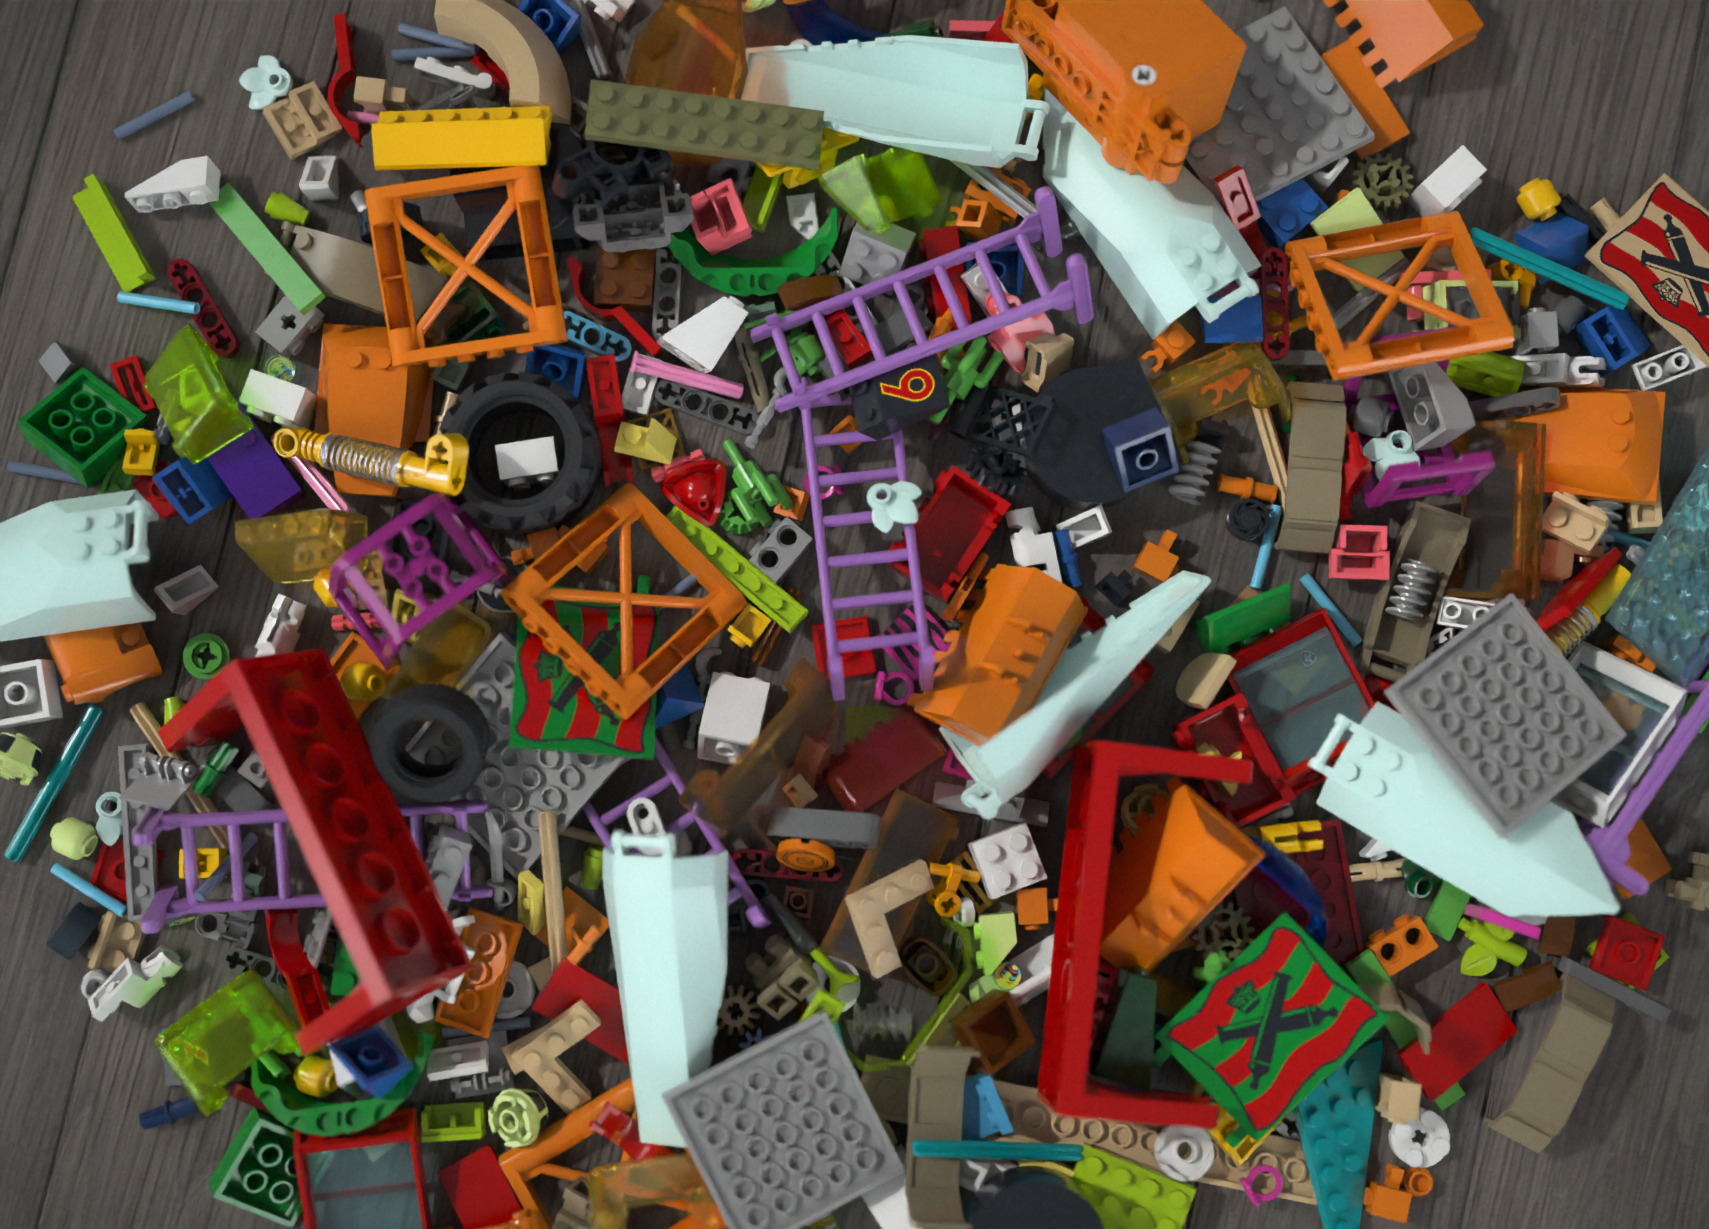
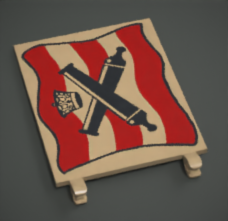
M1664 173L1584 256L1709 368V212Z

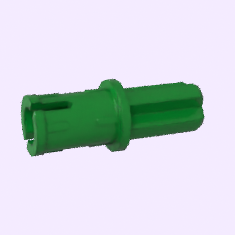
M229 741L222 742L211 761H207L204 764L205 770L192 787L197 794L201 795L204 792L203 797L206 798L211 795L210 793L220 778L227 775L225 770L237 754L238 747Z

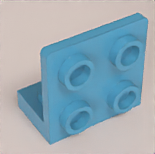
M978 1073L964 1079L961 1141H977L998 1131L1001 1132L1002 1136L1012 1132V1126L991 1076Z

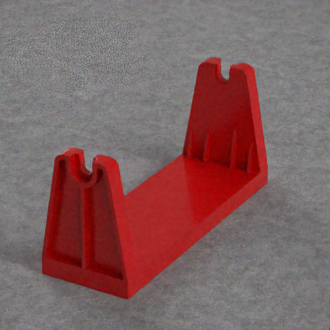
M324 648L235 659L218 672L158 731L163 745L169 753L182 751L192 742H195L198 748L216 744L243 726H246L361 976L362 981L347 998L294 1034L303 1056L312 1054L333 1041L340 1040L378 1024L474 968L386 781H383L381 776L378 775L377 769H375L374 763H372L369 743Z
M1088 741L1075 744L1037 1087V1097L1057 1116L1217 1129L1219 1104L1210 1102L1208 1097L1152 1088L1147 1092L1122 1084L1101 1082L1086 1076L1118 776L1156 774L1225 783L1252 784L1254 761L1105 741Z

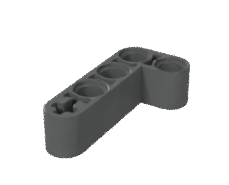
M775 806L770 808L766 838L777 847L779 843L787 839L799 838L802 839L801 843L809 844L810 840H816L828 846L876 849L878 846L881 817L869 813Z

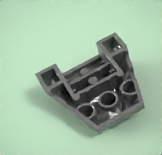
M626 155L602 157L605 162L613 165H624L631 161ZM662 172L656 175L650 183L643 182L636 175L634 180L628 184V194L609 200L608 205L605 207L598 206L585 191L580 194V204H575L573 208L575 232L589 241L596 240L602 249L607 252H626L628 250L666 247L671 243L672 232H682L694 220L690 196L687 193L682 194L679 182L676 179L671 180L669 172Z

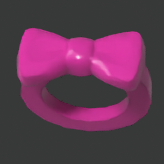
M835 464L832 468L825 465H817L818 472H827L828 474L841 473L839 465ZM807 472L804 478V486L806 492L810 493L809 478ZM843 485L832 486L827 492L821 494V499L830 498L835 493L843 494Z
M884 671L877 673L874 700L881 701L883 699L886 703L893 706L906 704L911 694L914 693L912 679L906 673L900 671L888 674ZM894 677L903 679L907 685L906 695L900 700L892 699L883 691L884 682Z
M1267 1164L1255 1166L1250 1170L1247 1178L1241 1177L1239 1179L1246 1195L1249 1196L1251 1203L1255 1207L1260 1206L1259 1201L1275 1199L1282 1190L1283 1180L1281 1174L1277 1169ZM1268 1171L1274 1175L1276 1185L1272 1192L1268 1194L1253 1193L1251 1185L1257 1174Z

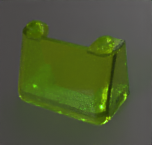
M899 147L889 149L880 155L866 159L863 154L855 156L817 177L822 189L867 232L873 230L875 235L890 229V224L916 215L919 216V219L935 213L934 207L943 203L923 154Z
M188 324L178 330L144 376L146 383L143 384V387L148 395L155 399L175 441L172 443L173 449L179 457L183 458L186 456L195 465L253 429L254 426L250 418L238 409V401L229 392L215 365V362L219 360L217 354L191 324Z
M246 971L164 1030L155 1040V1047L194 1103L207 1117L224 1104L227 1092L223 1085L272 1048L280 1054L296 1051L299 1045L294 1034L301 1029L276 993L256 971Z

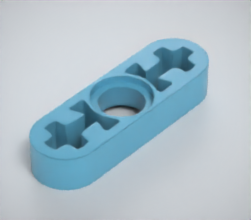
M563 311L564 320L568 318L570 326L577 328L580 326V323L583 325L578 330V333L572 329L566 330L568 342L599 356L614 354V349L609 346H604L603 350L600 349L604 342L609 344L620 342V348L623 350V353L616 354V362L623 361L629 357L631 344L626 337L575 313ZM589 328L594 329L598 333V341L595 345L588 344L584 339V333Z

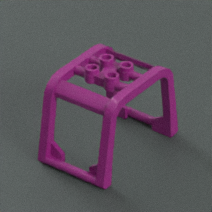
M1455 327L1374 337L1369 344ZM1450 359L1436 362L1445 373ZM1362 376L1345 379L1343 387L1346 421L1351 432L1355 431L1353 429V421L1348 420L1352 404H1358L1363 398H1357ZM1395 393L1369 396L1387 401L1390 404L1391 410L1401 412ZM1389 430L1388 433L1384 432L1378 438H1386V436L1393 431ZM1359 433L1362 450L1375 437H1361ZM1451 442L1443 447H1438V453L1427 454L1424 451H1415L1419 456L1420 464L1419 461L1388 465L1376 487L1371 475L1375 473L1376 462H1371L1370 473L1360 488L1363 501L1367 507L1372 508L1380 507L1389 501L1452 493L1456 496L1469 494L1494 468L1491 451L1460 455L1457 462ZM1399 443L1393 444L1397 448H1403ZM1445 476L1447 482L1396 490L1404 481Z
M439 492L425 498L339 558L331 567L328 592L367 643L369 649L372 650L386 671L401 662L402 644L416 632L485 584L494 581L504 588L516 577L470 515L463 511L453 498L443 492ZM430 512L435 515L477 572L459 586H456L448 576L446 565L438 561L432 554L428 540L419 536L411 526ZM465 532H468V534L471 536V538L474 540V542L477 544V546L480 548V550H481V551L483 552V554L486 556V558H487L488 561H489L488 563H487V561L484 559V557L481 555V553L478 551V549L475 547V545L472 543V541L469 539V537L466 535ZM400 533L409 542L412 555L418 558L411 560L406 567L402 557L394 554L386 544V542ZM375 550L383 559L386 571L390 575L395 576L402 585L404 596L407 599L413 600L421 611L402 626L398 624L355 566L356 563ZM427 569L430 579L438 582L446 592L445 596L432 605L423 594L421 583L414 579L423 576ZM347 581L389 637L387 639L383 636L378 639L356 610L359 607V603L348 588Z

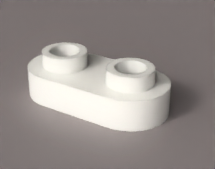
M638 798L630 803L627 809V817L634 835L661 836L663 833H666L658 808L654 802L647 798ZM642 808H647L649 812L645 819L639 817V811ZM639 847L644 854L649 856L662 854L660 848Z

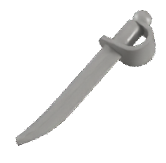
M488 810L485 814L489 830L491 879L487 880V886L493 887L494 908L501 911L515 899L518 894V886L514 881L503 876L501 833L490 810ZM505 892H507L509 898H505Z

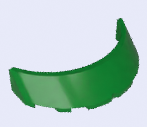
M839 206L831 208V213L825 223L808 241L788 253L772 258L741 259L720 252L712 256L687 228L682 232H672L671 243L668 246L690 274L719 291L738 296H748L750 294L757 296L778 293V287L782 284L809 277L824 262L838 238Z
M425 1031L418 1032V1053L412 1062V1069L380 1100L374 1096L362 1101L333 1104L311 1099L294 1090L280 1076L275 1078L258 1057H253L251 1060L252 1088L256 1096L261 1099L275 1118L291 1128L317 1136H337L341 1133H355L387 1117L408 1097L424 1070L435 1037Z

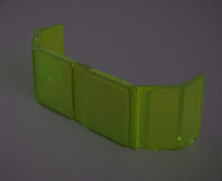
M944 915L939 920V923L959 937L964 971L898 1060L865 1064L847 1049H844L847 1056L851 1058L850 1062L864 1073L892 1069L891 1065L905 1066L917 1051L919 1044L923 1043L936 1025L934 1021L939 1014H943L974 973L972 971L974 966L970 962L973 959L970 933L968 929L957 921H951Z

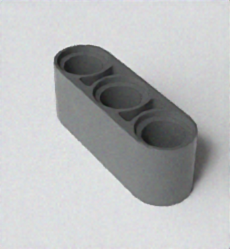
M215 746L195 768L204 771L206 768L204 764L207 761H211L219 747ZM232 760L225 770L227 775L220 778L214 790L235 812L270 810L275 805L272 798L263 789L238 773L237 771L240 766Z

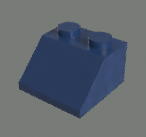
M1157 408L1102 429L1107 453L1125 493L1179 471L1170 425Z

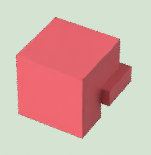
M731 178L706 189V194L701 191L690 197L694 218L691 222L697 241L712 256L753 237L751 234L753 230Z
M1337 526L1329 553V579L1389 580L1390 551H1384L1387 550V526Z

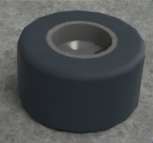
M77 902L48 939L46 946L67 960H71L99 924L102 916L83 903Z

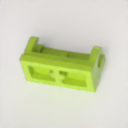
M485 1101L425 1105V1111H422L421 1115L422 1143L481 1139L486 1134Z

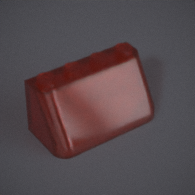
M905 703L891 712L894 718L884 724L882 720H879L867 729L870 733L861 741L858 737L849 741L843 746L846 751L838 757L834 753L830 755V765L822 771V778L846 812H863L948 752L923 717L913 711L915 707H907Z

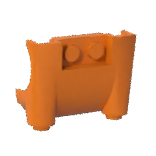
M140 622L43 636L64 683L61 686L63 695L67 702L73 701L75 705L86 702L89 704L100 703L108 695L127 685L162 675L160 663L152 645L149 644Z

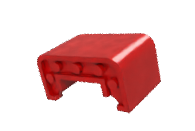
M952 465L949 471L942 470L933 486L936 489L932 499L928 497L924 499L917 510L921 515L918 518V522L914 523L922 589L942 604L946 603L1011 505V503L993 491L989 492L984 485L979 486L978 481L971 479L969 475ZM903 539L901 543L895 541L889 550L906 549V540ZM908 560L887 562L888 568L911 582Z
M1242 692L1233 694L1209 706L1207 710L1203 709L1173 724V731L1169 733L1175 747H1181L1183 752L1195 753L1193 750L1196 748L1195 745L1199 742H1206L1207 745L1210 743L1214 745L1221 757H1229L1234 752L1241 751V759L1254 761L1252 784H1238L1237 792L1233 796H1225L1214 781L1197 779L1199 784L1196 785L1199 795L1204 800L1207 799L1209 804L1236 828L1297 799L1290 785L1285 787L1282 780L1278 781V779L1282 778L1281 773L1276 772L1250 721L1252 720L1251 715H1244V712H1246L1245 707L1249 705Z

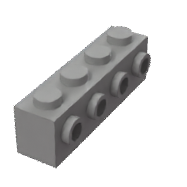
M441 825L437 835H433L428 848L430 853L427 861L424 863L447 909L472 843L469 833Z

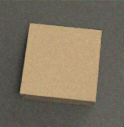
M801 773L782 788L797 808H804L818 797Z

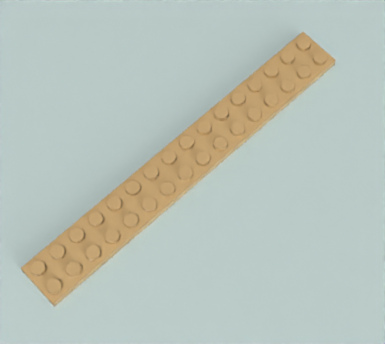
M866 1053L861 1084L878 1118L908 1124L912 1068L907 1064V1061ZM966 1073L964 1079L974 1075ZM992 1078L1013 1131L1003 1136L998 1131L981 1139L996 1142L1079 1144L1082 1146L1086 1142L1165 1174L1159 1168L1155 1159L1154 1144L1159 1132L1166 1125L1057 1116L1037 1097V1087ZM1270 1133L1241 1166L1212 1139L1214 1159L1211 1168L1203 1177L1192 1180L1245 1191L1239 1179L1241 1177L1247 1178L1250 1170L1255 1166L1267 1164L1277 1169L1283 1180L1282 1190L1277 1196L1278 1198L1317 1205L1301 1140L1285 1138L1281 1135ZM1182 1142L1177 1148V1154L1183 1160L1188 1159L1192 1153L1191 1146L1186 1142ZM1268 1171L1257 1174L1251 1185L1253 1193L1268 1194L1272 1192L1276 1185L1274 1175Z

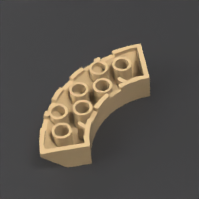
M436 0L434 18L438 35L456 38L471 45L476 44L484 49L488 56L504 71L508 79L510 107L550 106L553 113L551 123L571 125L572 105L567 73L552 42L528 16L504 0Z

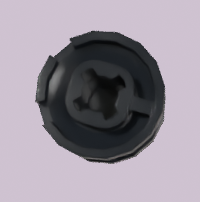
M1256 499L1239 501L1227 513V530L1238 540L1249 541L1256 539L1269 526L1270 516L1268 509Z

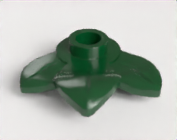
M1405 858L1402 864V875L1406 879L1405 891L1413 898L1428 896L1433 886L1440 884L1443 878L1408 858Z

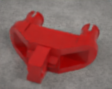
M1351 432L1347 436L1345 435L1344 452L1347 461L1345 465H1342L1338 522L1352 518L1349 503L1353 502L1352 496L1357 495L1371 470V461L1368 456H1364L1359 432Z

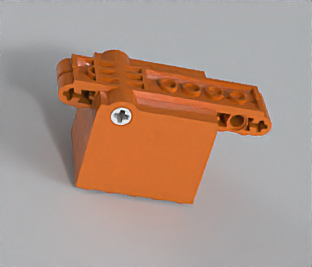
M1006 0L1001 30L1014 43L1020 44L1023 52L1043 72L1041 84L1102 146L1101 153L1107 163L1116 168L1124 169L1129 175L1140 172L1149 182L1155 179L1162 184H1171L1178 179L1191 140L1220 123L1247 47L1241 37L1236 35L1202 0Z

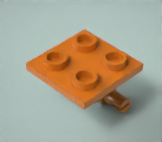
M566 886L562 891L568 954L566 958L572 964L577 965L591 952L593 946L608 929L609 920L569 886ZM546 923L540 932L534 936L549 947Z

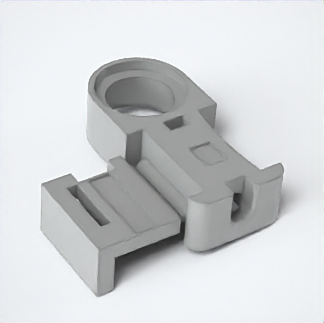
M258 910L230 911L228 914L224 912L200 913L195 919V929L200 935L219 941L225 937L244 943L243 949L252 946L254 941L252 936L258 929L256 922L249 925L250 921L255 920ZM207 915H213L218 922L216 929L212 932L205 930L203 927V920Z

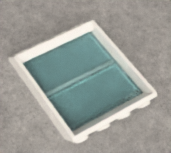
M1581 641L1567 661L1627 736L1550 800L1603 828L1607 826L1680 718L1688 690L1585 641Z

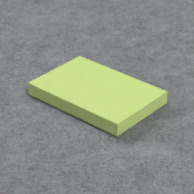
M1357 187L1310 222L1318 236L1383 224L1361 189ZM1399 250L1340 261L1339 263L1377 278L1405 256ZM1348 280L1355 291L1359 292L1364 288V286Z

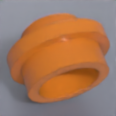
M1411 1167L1404 1173L1403 1186L1413 1196L1422 1197L1431 1191L1433 1177L1425 1168Z

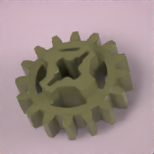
M1377 152L1373 160L1367 155L1363 163L1358 161L1350 177L1352 181L1350 191L1356 187L1360 188L1375 212L1380 207L1384 213H1387L1390 206L1396 211L1401 203L1405 204L1414 187L1411 184L1414 176L1407 175L1410 168L1409 165L1400 166L1401 158L1393 161L1391 160L1390 153L1387 154L1386 158H1381L1380 153Z
M1220 902L1194 928L1196 932L1189 935V938L1197 940V943L1192 947L1194 950H1203L1200 958L1206 960L1211 953H1217L1223 946L1231 948L1227 952V958L1229 961L1230 958L1234 960L1240 952L1246 949V943L1251 944L1254 941L1248 937V933L1254 932L1255 929L1247 927L1246 923L1251 918L1250 916H1241L1243 912L1242 907H1236L1233 910V903L1226 902L1223 907ZM1220 913L1227 914L1226 916H1223V918L1219 921L1212 918L1214 915ZM1215 927L1224 928L1223 933L1229 940L1219 938L1221 934ZM1237 927H1239V938L1237 935ZM1204 928L1206 929L1207 933L1206 941L1204 938Z

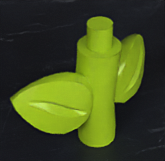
M1462 918L1458 923V928L1465 931V937L1475 943L1466 950L1462 957L1460 966L1462 974L1468 976L1488 974L1494 970L1498 958L1516 967L1524 961L1527 949L1508 941L1515 932L1485 921L1482 924L1478 920L1471 922L1466 918Z

